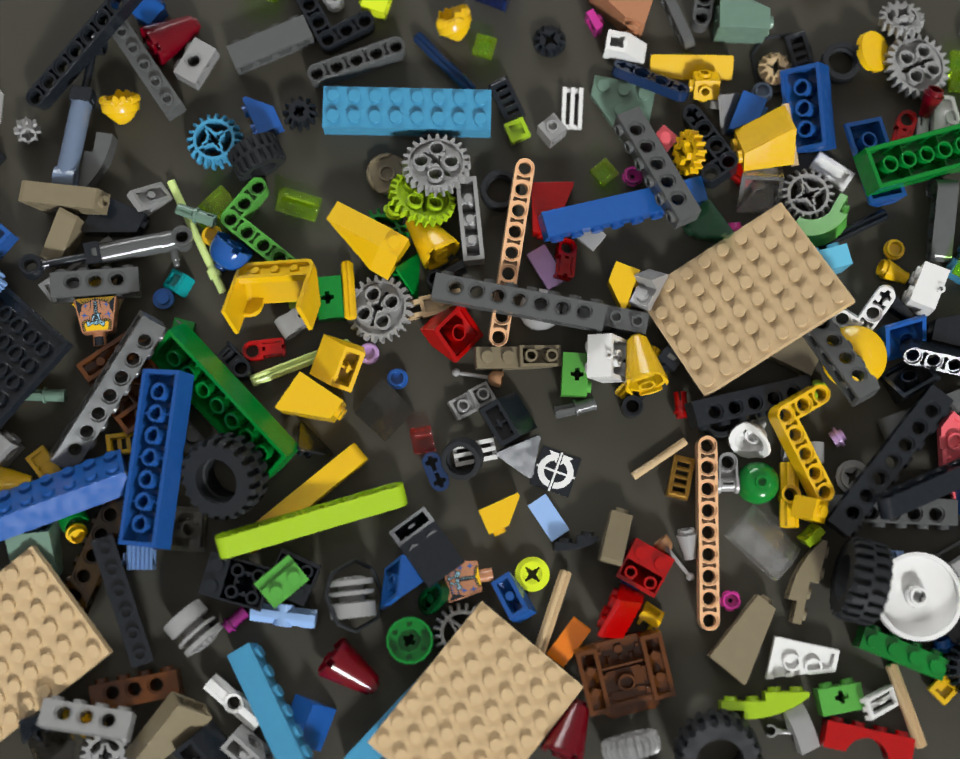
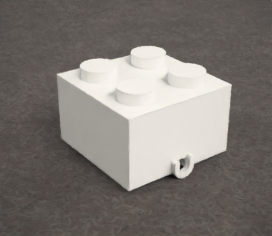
M927 261L921 267L917 266L908 281L911 285L905 290L901 301L913 314L917 316L925 314L927 318L935 310L941 293L946 290L945 283L950 270Z
M613 333L589 334L588 341L585 343L587 353L585 373L587 378L601 383L625 382L626 363L623 360L626 359L627 340Z

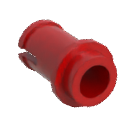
M681 391V400L679 392H673L675 405L673 414L676 416V419L687 418L684 406L687 403V392Z

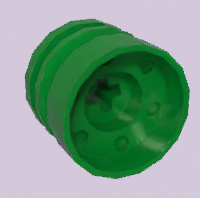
M404 617L395 621L388 629L386 635V647L390 655L397 661L405 664H415L424 660L430 653L433 645V636L429 626L421 619L415 617ZM412 634V639L415 641L414 644L405 646L403 637Z

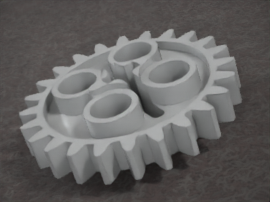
M917 34L915 37L908 35L907 39H904L902 36L900 39H896L887 49L888 52L884 55L886 60L883 62V65L888 67L884 70V73L890 74L886 80H893L892 88L899 87L897 93L905 91L906 98L912 94L913 100L918 96L922 100L924 90L929 85H935L940 88L946 85L945 81L949 78L947 73L950 71V68L945 66L949 63V60L943 59L946 53H940L942 46H934L935 40L930 43L928 42V36L921 39L920 34ZM927 60H931L930 62H926L923 66H918ZM911 67H913V69H911L909 72L902 73V72H904V71L909 70Z
M428 134V140L420 137V143L418 144L413 141V148L407 147V153L403 154L402 171L406 183L410 182L411 189L417 187V193L425 190V196L433 192L434 197H436L438 192H441L444 197L447 190L453 194V188L455 187L460 190V183L466 184V177L470 176L471 162L470 155H467V148H462V142L456 144L455 138L449 141L447 135L443 139H440L439 134H436L433 139Z
M375 275L374 281L367 277V284L360 281L361 288H355L357 318L347 320L349 324H353L351 330L357 331L356 335L358 337L363 336V339L367 342L370 338L374 344H376L378 338L382 344L385 343V338L392 342V335L395 334L397 337H400V329L407 331L404 324H411V321L407 319L408 316H414V313L409 310L414 307V304L409 302L413 299L410 294H407L409 290L403 287L400 281L396 283L394 277L387 281L384 278L381 280L380 277ZM375 292H379L378 297L375 300H371L372 295ZM397 300L396 306L390 308L391 301ZM366 311H370L368 318L362 319L363 314ZM384 319H388V324L385 327H381V322Z

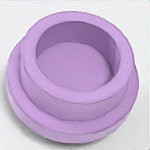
M833 427L832 431L828 433L837 448L841 445L844 447L846 445L844 441L847 440L845 434L841 429L836 430Z

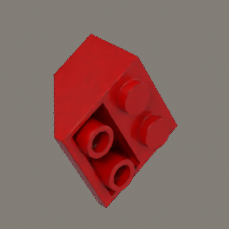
M634 538L624 555L622 566H619L615 577L655 598L675 559L640 539Z
M622 582L618 589L614 587L609 595L607 606H603L598 616L600 618L596 624L599 627L597 636L623 639L643 604L645 594Z

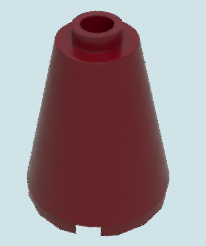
M188 15L145 25L140 28V35L143 42H147L149 47L147 50L153 60L158 65H163L200 34L199 29H201V26L195 17L192 18Z
M340 638L333 645L335 649L331 653L328 652L324 657L317 674L365 695L375 693L380 685V682H378L379 676L345 638Z
M574 699V702L569 705L552 727L540 749L544 752L547 749L552 750L551 755L560 759H584L589 719L587 703Z

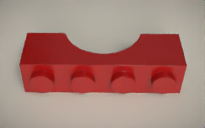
M830 715V719L823 718L819 744L823 747L846 751L854 741L861 738H871L880 747L884 759L913 758L916 739L909 737V732L895 729V733L887 732V727L874 725L872 729L865 727L866 723L852 720V724L843 722L844 718Z

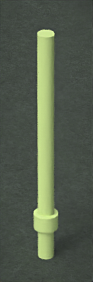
M175 179L168 181L167 184L176 203L186 205ZM183 217L187 227L192 232L195 244L208 269L207 274L210 280H213L219 294L226 292L227 289L220 277L222 274L215 267L196 224L192 222V219Z

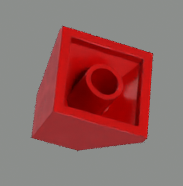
M455 305L434 315L420 329L430 345L454 363H457L483 336V333L466 308Z

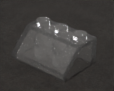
M754 504L725 534V537L769 578L776 581L793 565L802 550L796 542Z

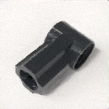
M457 257L438 269L430 270L426 275V284L428 289L432 291L433 284L430 282V279L436 275V272L441 273L442 270L453 272L454 276L463 277V274H468L462 260Z

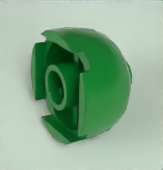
M752 462L743 466L738 472L740 480L738 495L742 500L760 505L769 502L777 494L780 480L777 472L770 465L764 462Z

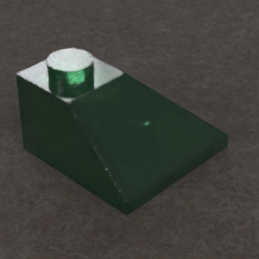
M707 199L699 206L702 211L697 220L682 226L684 232L689 237L692 236L694 240L716 244L723 239H729L734 234V231L710 199Z

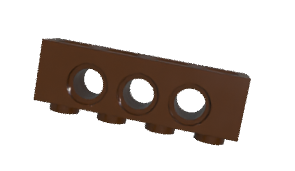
M173 665L160 667L161 672L152 673V669L139 671V676L130 677V673L116 676L117 680L109 681L108 677L97 679L95 684L88 686L90 703L93 706L97 702L109 705V708L115 709L118 706L126 707L166 699L171 691L184 695L181 669H174ZM155 678L162 680L163 686L161 690L154 687ZM134 682L139 683L141 686L139 694L134 693L132 690ZM112 686L117 687L119 690L117 698L112 697L110 694Z

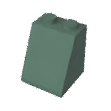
M714 0L713 42L757 44L763 43L765 37L769 36V30L774 25L771 8L754 0Z
M58 521L5 540L10 563L29 547L36 545L57 575L60 577L62 574L61 530Z

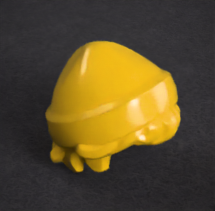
M462 4L451 7V9L445 8L444 12L439 11L435 23L438 34L454 41H461L467 34L472 21L469 6Z
M117 89L115 94L111 96L104 95L98 101L103 114L117 124L124 125L129 123L140 109L141 97L138 93L130 92L128 89L124 92Z

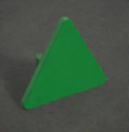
M415 253L396 266L392 273L393 277L398 276L397 282L400 281L402 284H405L414 299L419 297L420 258L418 253Z

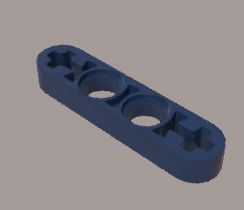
M616 60L611 71L612 75L616 78L674 101H686L690 91L689 87L681 82L624 60Z

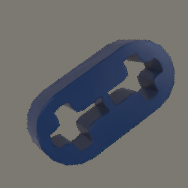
M434 452L425 454L422 458V465L432 488L438 492L445 491L449 487L450 481L441 465L440 456ZM430 456L438 460L435 463L437 468L435 471L432 470L430 465L426 466ZM436 473H439L441 479H446L442 488L439 485H434V482L437 481Z

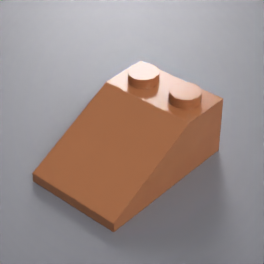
M588 0V2L619 31L628 32L641 39L653 0Z

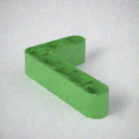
M260 177L252 178L222 213L221 223L228 232L265 261H276V258L281 255L285 256L286 260L296 259L248 221L268 198L270 192L264 179ZM256 186H264L260 193L254 192ZM243 202H250V206L248 208H240ZM229 218H237L235 224L227 225ZM247 230H252V231H253V234H252L251 237H249V238H244V237H243V234H244L245 231H247ZM262 243H269V248L266 251L259 250Z

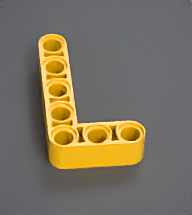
M819 384L807 386L774 405L768 412V419L807 496L829 502L835 495L834 487L799 420L829 401L831 394L829 388ZM815 391L818 392V398H817V399H816V397H815ZM798 400H799L800 403H801V408H800V409H799L798 406H797ZM781 410H782V412H783V414H784L783 419L780 418V411H781ZM790 430L793 431V438H792V439L790 438V435H789V434H790ZM800 449L803 451L802 458L799 455ZM810 469L813 471L812 477L809 475ZM820 488H822V495H821V496L819 495V489H820Z

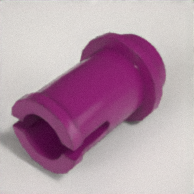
M240 606L228 619L224 618L222 625L230 634L233 631L236 632V628L249 617V613L243 606Z

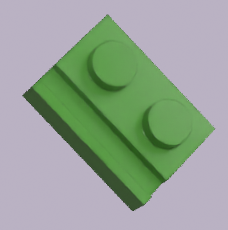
M288 554L259 578L254 585L275 609L305 584L309 578Z

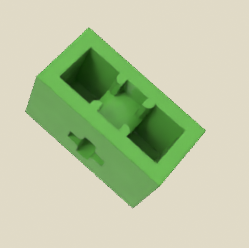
M562 353L560 397L586 398L587 393H591L592 382L588 380L585 373L587 353ZM575 371L582 375L578 380L571 376Z
M853 677L840 679L838 684H832L831 681L818 684L819 687L812 688L818 715L822 717L862 710V707L865 706L864 703L860 702V699L864 697L861 682L853 680ZM838 692L843 694V696L839 697V700L835 699V696L839 694Z

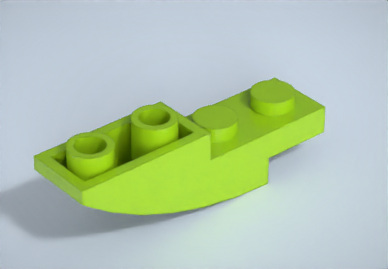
M769 686L767 690L761 691V699L755 695L746 696V700H737V696H724V700H718V709L740 711V718H745L746 720L765 718L780 714L801 704L810 697V692L803 690L802 686H790L789 690H781V687Z

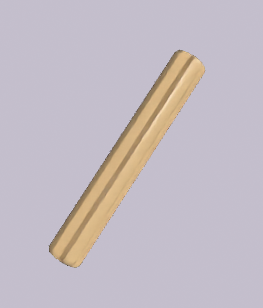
M564 569L559 570L535 646L544 654L547 651L572 575L571 572Z
M897 663L887 664L885 669L891 684H893L910 736L916 739L915 748H924L927 746V742Z

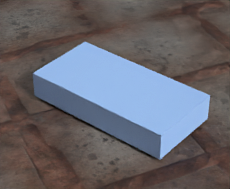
M546 494L528 505V508L551 542L570 530Z

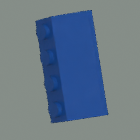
M816 62L781 70L782 103L790 104L792 121L797 129V153H812L836 149L829 66Z
M881 116L843 125L853 156L867 147L890 142ZM905 187L868 197L866 195L869 205L880 207L899 201L907 196Z

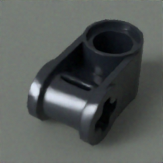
M228 340L226 342L227 345L218 354L215 353V355L237 378L244 381L249 380L250 375L254 374L252 364ZM241 365H247V371L243 374H238V368Z

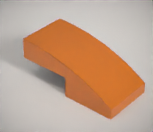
M573 616L560 636L549 648L546 655L564 667L574 655V650L579 648L591 629Z

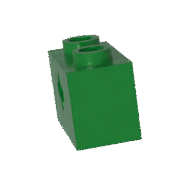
M341 275L318 277L321 300L317 314L321 323L346 321L344 318ZM327 295H330L332 298L329 304L325 301Z

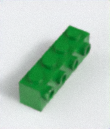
M859 625L852 646L930 678L943 680L947 669L946 665L949 663V660L943 657L944 653L934 649L926 651L922 649V644L910 640L909 643L901 641L902 638L892 632L886 635L881 632L882 628L875 625H868V627Z

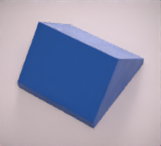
M925 314L885 325L875 331L884 342L887 351V361L902 357L899 347L903 340L913 338L926 341Z
M400 555L384 568L380 602L381 610H385L423 582L405 555Z
M295 694L291 705L294 713L293 718L303 731L302 737L305 743L310 746L311 750L321 752L337 709Z

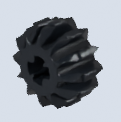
M299 96L298 101H295L291 97L292 104L285 103L284 106L287 110L282 111V115L286 117L284 119L285 124H290L289 127L292 131L296 127L300 133L303 127L309 131V124L315 125L316 121L314 118L318 117V112L315 111L316 105L311 104L309 98L303 101L302 96ZM302 112L303 116L299 117L297 113Z

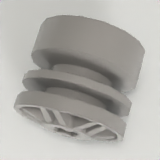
M361 575L340 577L331 582L330 587H338V592L328 593L329 597L339 598L338 603L332 604L338 619L377 615L375 600L365 599L366 594L374 592V588L364 589V584L374 583L373 577L369 578Z
M200 598L181 610L163 628L172 640L180 636L184 637L178 646L179 649L190 644V647L184 652L187 658L202 651L212 643L224 627L221 623L214 625L212 628L210 627L217 619L215 616L207 620L203 619L209 609Z

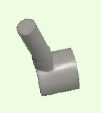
M772 723L766 725V727H773L775 729L773 734H765L769 738H773L777 734L793 735L787 729L776 728Z

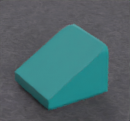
M173 268L162 286L182 298H186L195 280Z

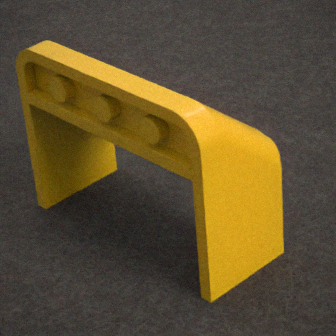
M311 259L249 262L237 269L221 309V313L233 332L239 334L244 318L257 316L262 311L264 304L297 302L295 308L308 330H313L321 305L317 268Z

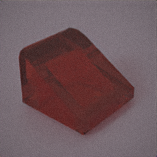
M430 425L410 429L414 454L435 451Z

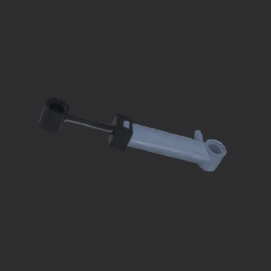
M108 41L85 67L82 85H71L69 94L71 104L58 163L52 172V183L78 186L80 177L79 167L91 111L95 110L97 95L93 88L90 87L96 57L106 55Z

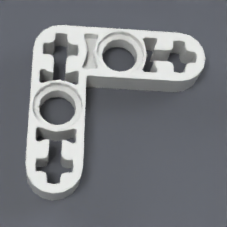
M881 285L874 292L859 315L844 309L840 313L848 315L849 320L846 323H838L836 320L837 315L831 319L839 328L851 325L862 326L864 320L861 318L864 317L867 322L873 323L872 325L867 323L865 327L873 331L894 302L895 290L890 285ZM888 290L890 291L889 296L891 298L883 300L882 305L885 306L884 308L880 304L873 302L874 300L879 302L882 297L880 292L885 293ZM871 307L879 310V315L875 318H870L866 313Z

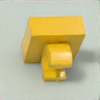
M646 601L641 608L637 624L640 625L642 621H645L649 624L647 630H651L653 627L657 629L662 623L665 612Z

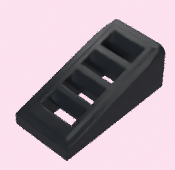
M805 30L783 37L793 68L807 62L809 64L815 63ZM801 38L802 42L791 45V41ZM804 46L805 50L794 53L793 49ZM804 54L807 55V58L796 61V57Z
M507 76L488 85V90H492V98L506 123L526 116ZM505 86V89H503V90H501V91H499V92H496V90H498V89H500V88H502V87ZM509 93L510 96L500 100V97ZM513 101L514 104L504 108L503 105ZM517 108L518 112L508 116V112Z
M887 290L885 293L881 291L882 297L880 301L874 300L873 302L880 304L884 308L885 306L882 305V302L885 298H891L889 296L890 291ZM895 294V300L887 311L900 320L912 318L914 314Z

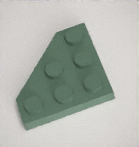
M595 75L591 99L598 105L605 119L613 127L617 115L636 107H640L646 119L650 122L655 93L624 80Z

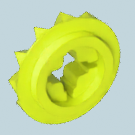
M527 557L520 561L515 569V579L526 591H539L549 581V568L540 558ZM525 567H527L528 569L530 568L531 570L537 569L539 567L536 576L540 581L538 582L533 578L525 581V579L528 576V572L525 569Z

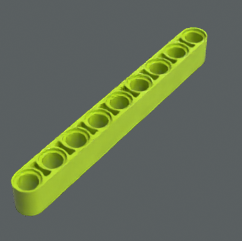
M394 482L217 534L214 536L219 557L227 559L406 506L408 500L403 482Z

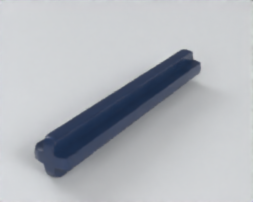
M418 32L413 37V41L461 89H476V85L422 32Z

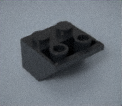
M516 391L479 409V414L500 449L538 428Z
M281 548L274 566L289 554L309 578L287 600L303 607L307 606L322 566Z
M213 720L173 752L177 759H231L220 749L228 738Z

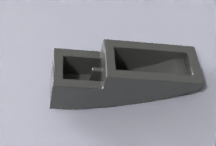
M96 132L93 152L84 151L78 186L96 188L110 167L118 143V139L113 134Z

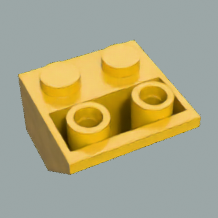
M323 334L309 374L332 387L351 393L366 354L365 348Z

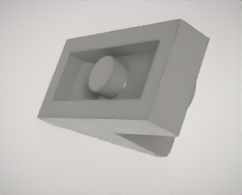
M162 182L130 190L126 195L138 212L143 211L148 216L173 199Z
M647 269L634 275L638 286L629 303L633 307L650 311L668 278V274Z

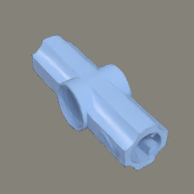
M263 603L261 612L250 609L249 613L250 621L273 623L272 625L281 627L297 626L315 629L318 617V610L300 608L283 603L275 609L271 604Z

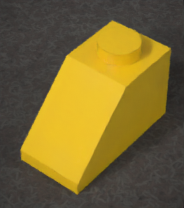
M518 493L478 510L489 535L493 533L494 536H498L506 532L505 527L509 526L520 497Z
M795 495L790 516L815 524H825L829 502Z

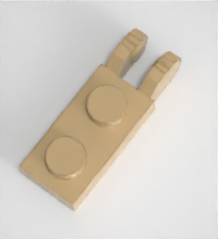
M460 288L452 289L450 292L457 294L460 292ZM431 294L418 297L419 299L409 301L414 304V307L420 305L421 312H416L414 316H408L407 319L412 321L420 318H430L453 305L434 302L431 299Z

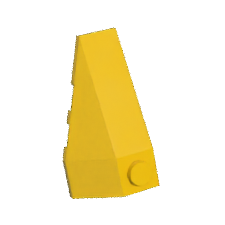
M337 201L326 218L368 269L387 281L410 246L409 239L339 201Z

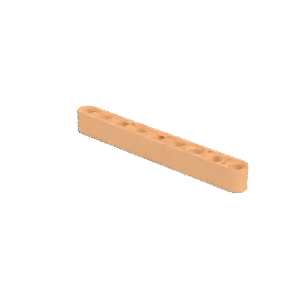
M528 158L520 159L514 168L496 284L505 285L506 282L517 284L535 170L534 163ZM522 164L527 165L530 172L522 174L519 171V166ZM518 185L524 186L526 194L518 195L515 187ZM515 206L521 207L523 215L515 216L512 208ZM509 228H518L520 231L519 237H511ZM506 249H515L517 252L516 258H508L505 253ZM504 269H510L513 272L511 280H506L502 276ZM499 292L494 294V301L496 302L502 301L499 297ZM491 313L488 341L492 346L501 347L506 344L512 316L507 315L505 322H499L496 319V313ZM499 331L503 334L504 339L501 343L493 341L492 335L494 332Z
M707 435L701 437L695 443L696 609L699 627L712 631L720 623L718 451L715 438ZM705 440L710 443L711 449L709 452L701 448L702 441ZM703 462H708L711 465L710 473L702 471L701 465ZM704 483L711 486V493L709 495H705L702 492L701 488ZM704 505L710 506L712 510L709 517L704 516L702 513ZM705 526L712 530V535L709 539L702 535V530ZM706 548L712 551V558L708 561L702 556V552ZM706 570L711 571L713 576L712 580L708 583L702 577ZM706 592H710L713 596V601L710 604H705L703 601V595ZM710 614L713 617V623L707 627L703 623V618L705 615Z

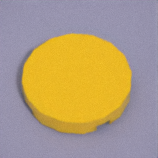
M868 31L860 35L857 40V45H859L857 57L862 67L868 72L872 71L873 73L886 69L887 66L883 65V62L886 60L884 55L888 52L885 39L876 31Z

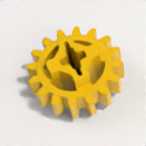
M684 130V132H680V137L675 138L677 144H673L672 156H675L673 163L677 164L676 168L680 175L694 176V174L699 173L698 169L703 168L702 161H706L705 153H707V150H704L706 142H702L703 135H699V131Z

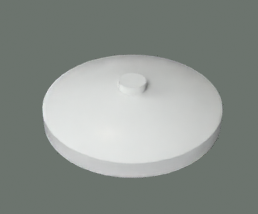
M911 552L894 557L892 559L894 567L892 569L891 590L888 594V601L884 606L885 609L880 615L881 622L895 635L911 641H930L945 635L955 626L960 617V580L945 561L932 554Z

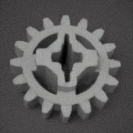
M895 0V4L888 2L887 7L882 6L877 19L879 20L878 26H882V32L888 31V36L893 34L896 39L899 36L907 39L908 35L914 37L915 33H920L925 21L923 19L924 13H920V7L914 8V3L909 5L907 1H904L903 4H900L898 0Z
M85 736L87 743L80 744L81 749L84 750L79 752V756L82 759H103L101 754H103L104 745L106 747L104 759H127L124 752L128 748V746H125L128 742L113 740L116 743H111L109 739Z

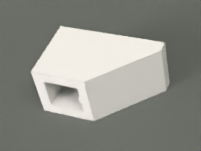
M608 29L603 58L624 60L644 65L647 44L628 32Z

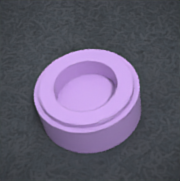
M373 343L361 345L365 348L366 352L363 363L367 365L376 363L380 356L378 347Z

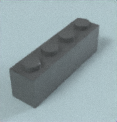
M302 14L300 16L294 15L281 24H272L264 31H255L249 37L242 40L236 39L226 48L238 75H241L315 44Z

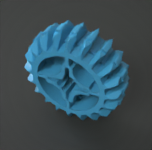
M207 114V120L205 121L199 117L200 124L193 123L195 130H189L188 132L192 136L187 138V142L190 144L187 148L189 152H192L190 156L192 159H196L198 165L203 164L205 169H208L211 165L212 170H216L217 165H219L224 170L225 163L231 166L227 157L228 152L244 137L242 132H239L240 127L235 125L233 119L228 121L226 115H223L220 119L219 114H215L214 119H212ZM222 128L225 131L214 132L211 129ZM206 133V140L200 146L201 138ZM211 136H213L214 139L219 142L218 144L220 148H218L217 145L213 143V139L211 138ZM232 137L230 147L225 151L224 146ZM212 152H217V153H219L220 155H218V156H208V155H205V154H206V153L210 154V153H212Z

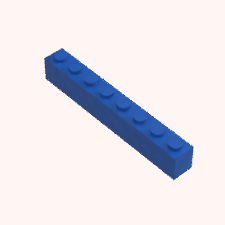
M701 176L685 179L684 182L699 207L703 208L702 205L708 200ZM646 188L544 211L539 215L538 222L544 242L558 243L569 236L575 239L582 237L587 232L592 234L604 231V228L608 227L618 229L623 227L625 223L631 222L632 225L642 223L643 219L647 218L657 220L662 218L665 212L661 206L657 205L651 189Z

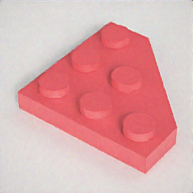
M952 410L940 421L939 427L936 429L938 467L960 458V416ZM955 491L948 494L952 499H956Z

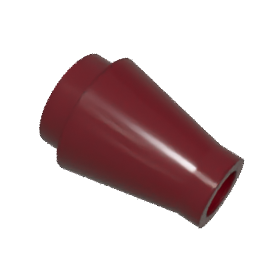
M929 85L924 90L918 114L924 118H930L944 99L943 94L945 91L938 86Z

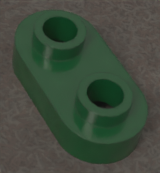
M444 581L437 582L431 588L427 587L420 594L418 607L422 614H434L448 600L450 591Z

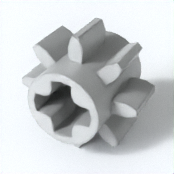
M25 116L20 121L16 120L17 127H14L13 130L14 134L18 135L19 142L23 140L30 144L34 140L38 141L37 134L41 133V127L37 126L36 119L31 120Z

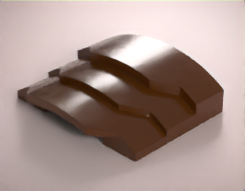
M126 332L76 364V367L90 387H92ZM138 339V341H140V342L146 341V340H143V339ZM130 353L126 358L133 360L137 357V353ZM146 359L142 365L143 369H160L151 359ZM118 371L115 377L121 378L125 376L126 372ZM142 372L138 378H134L131 382L132 386L126 396H122L117 412L111 414L127 437L134 432ZM107 389L103 394L110 396L114 393V390Z
M659 629L627 633L623 639L606 638L574 650L590 717L605 714L615 719L635 712L655 709L662 699L676 696L662 634Z

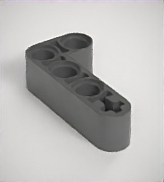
M935 178L927 180L925 186V194L931 198L925 257L927 262L949 263L953 253L959 182L954 179Z

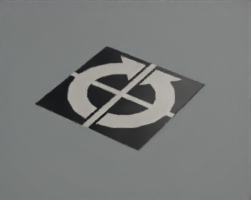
M543 446L530 484L568 497L581 459Z

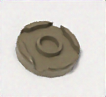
M391 153L379 154L372 158L366 170L367 181L370 187L379 194L389 195L388 189L392 179H395L397 174L401 175L403 172V160Z

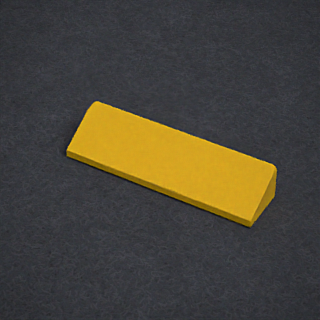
M651 54L649 70L673 80L692 79L693 71L705 69L711 72H718L720 80L732 81L734 56Z

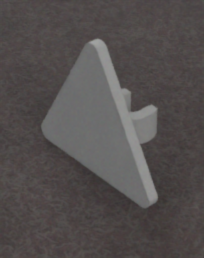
M740 93L720 94L718 100H711L710 102L711 109L719 110L721 134L725 135L740 98Z

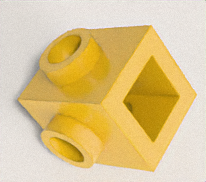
M705 69L693 71L692 79L688 81L689 92L692 93L693 100L700 102L718 100L721 82L718 72H711Z

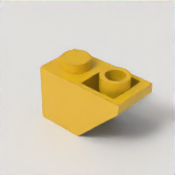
M618 261L614 264L607 286L617 307L630 309L629 300L632 297V290L638 286L634 275L639 273L640 270Z

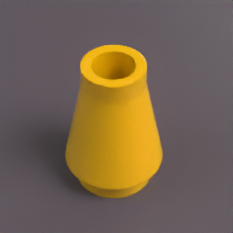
M882 259L876 268V274L879 275L880 279L905 284L910 276L909 272L903 270L890 259Z

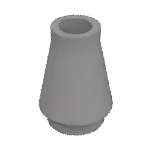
M694 527L678 529L676 538L684 560L696 559L697 532H695Z

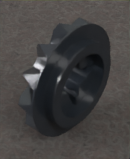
M552 24L550 26L543 25L539 30H536L534 35V48L541 56L548 58L556 57L563 52L566 46L565 34L561 31L560 27H554ZM554 35L553 42L555 44L549 43L545 46L546 39L544 37L550 38Z

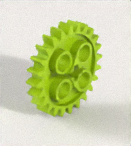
M403 172L401 175L397 174L395 179H392L388 189V199L391 200L390 206H395L394 212H401L400 218L406 216L408 223L412 220L415 221V226L419 223H422L424 228H426L427 223L432 228L436 223L441 226L443 221L447 222L451 218L456 206L454 203L456 197H453V194L448 190L445 191L444 197L441 192H438L436 197H434L433 192L425 196V190L417 193V187L411 189L410 182L406 183Z

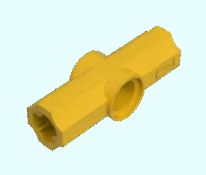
M780 462V484L777 493L779 501V528H799V518L790 516L794 496L801 495L799 478L791 462ZM785 490H790L793 493L792 501L786 499L784 495Z

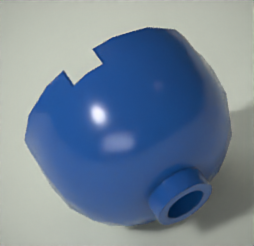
M218 231L210 244L209 250L211 258L216 262L214 264L215 267L224 272L226 269L236 271L246 263H249L253 257V252L238 239L234 241L230 239L231 235Z

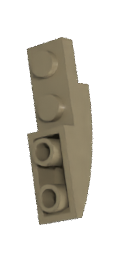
M561 345L475 347V369L523 370L561 367Z
M821 540L818 544L809 548L790 577L784 599L792 600L788 618L790 623L801 625L802 621L806 619V599L809 600L812 592V587L809 585L810 583L819 584V580H822L824 577L825 568L822 567L823 561L827 559L829 554L828 541Z

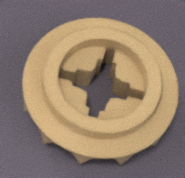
M770 52L763 56L758 65L761 79L770 85L781 84V70H778L773 75V68L770 66L777 62V67L781 70L791 68V63L787 60V56H783L779 52Z

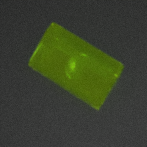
M282 187L278 193L275 210L315 222L322 198Z

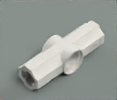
M215 673L203 689L220 702L227 712L235 715L248 728L254 731L259 723L245 695L232 687L219 674ZM230 697H237L240 700V706L237 708L232 707L229 702Z

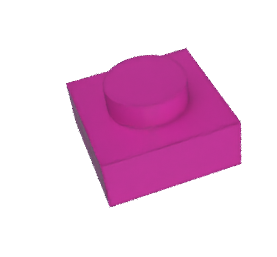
M594 9L587 11L584 21L593 36L596 37L602 34L604 21L600 14H596Z

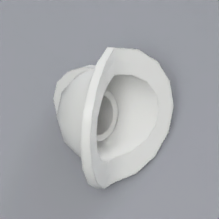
M751 419L749 422L744 421L737 424L728 436V443L733 452L745 458L767 457L771 452V447L767 440L766 430L764 429L766 422L764 420Z

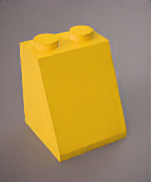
M780 106L734 130V139H731V149L735 151L738 164H741L743 171L794 165L797 129L786 106Z
M302 372L297 374L275 406L277 410L285 415L333 423L337 419L341 420L347 412L345 409L347 405L342 399Z

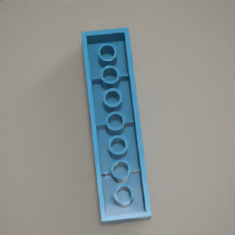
M323 86L322 128L324 134L420 136L423 133L436 132L443 136L447 135V137L491 138L492 90Z

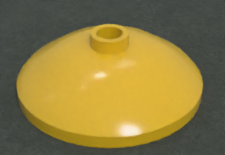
M851 325L840 328L842 335L852 344L853 350L864 360L866 368L871 375H874L878 380L883 374L887 363V351L882 339L874 331L863 326ZM822 365L823 370H824V372L826 373V375L828 376V378H829L832 382H834V380L832 379V377L829 375V373L827 372V370H826V369L824 368V366Z

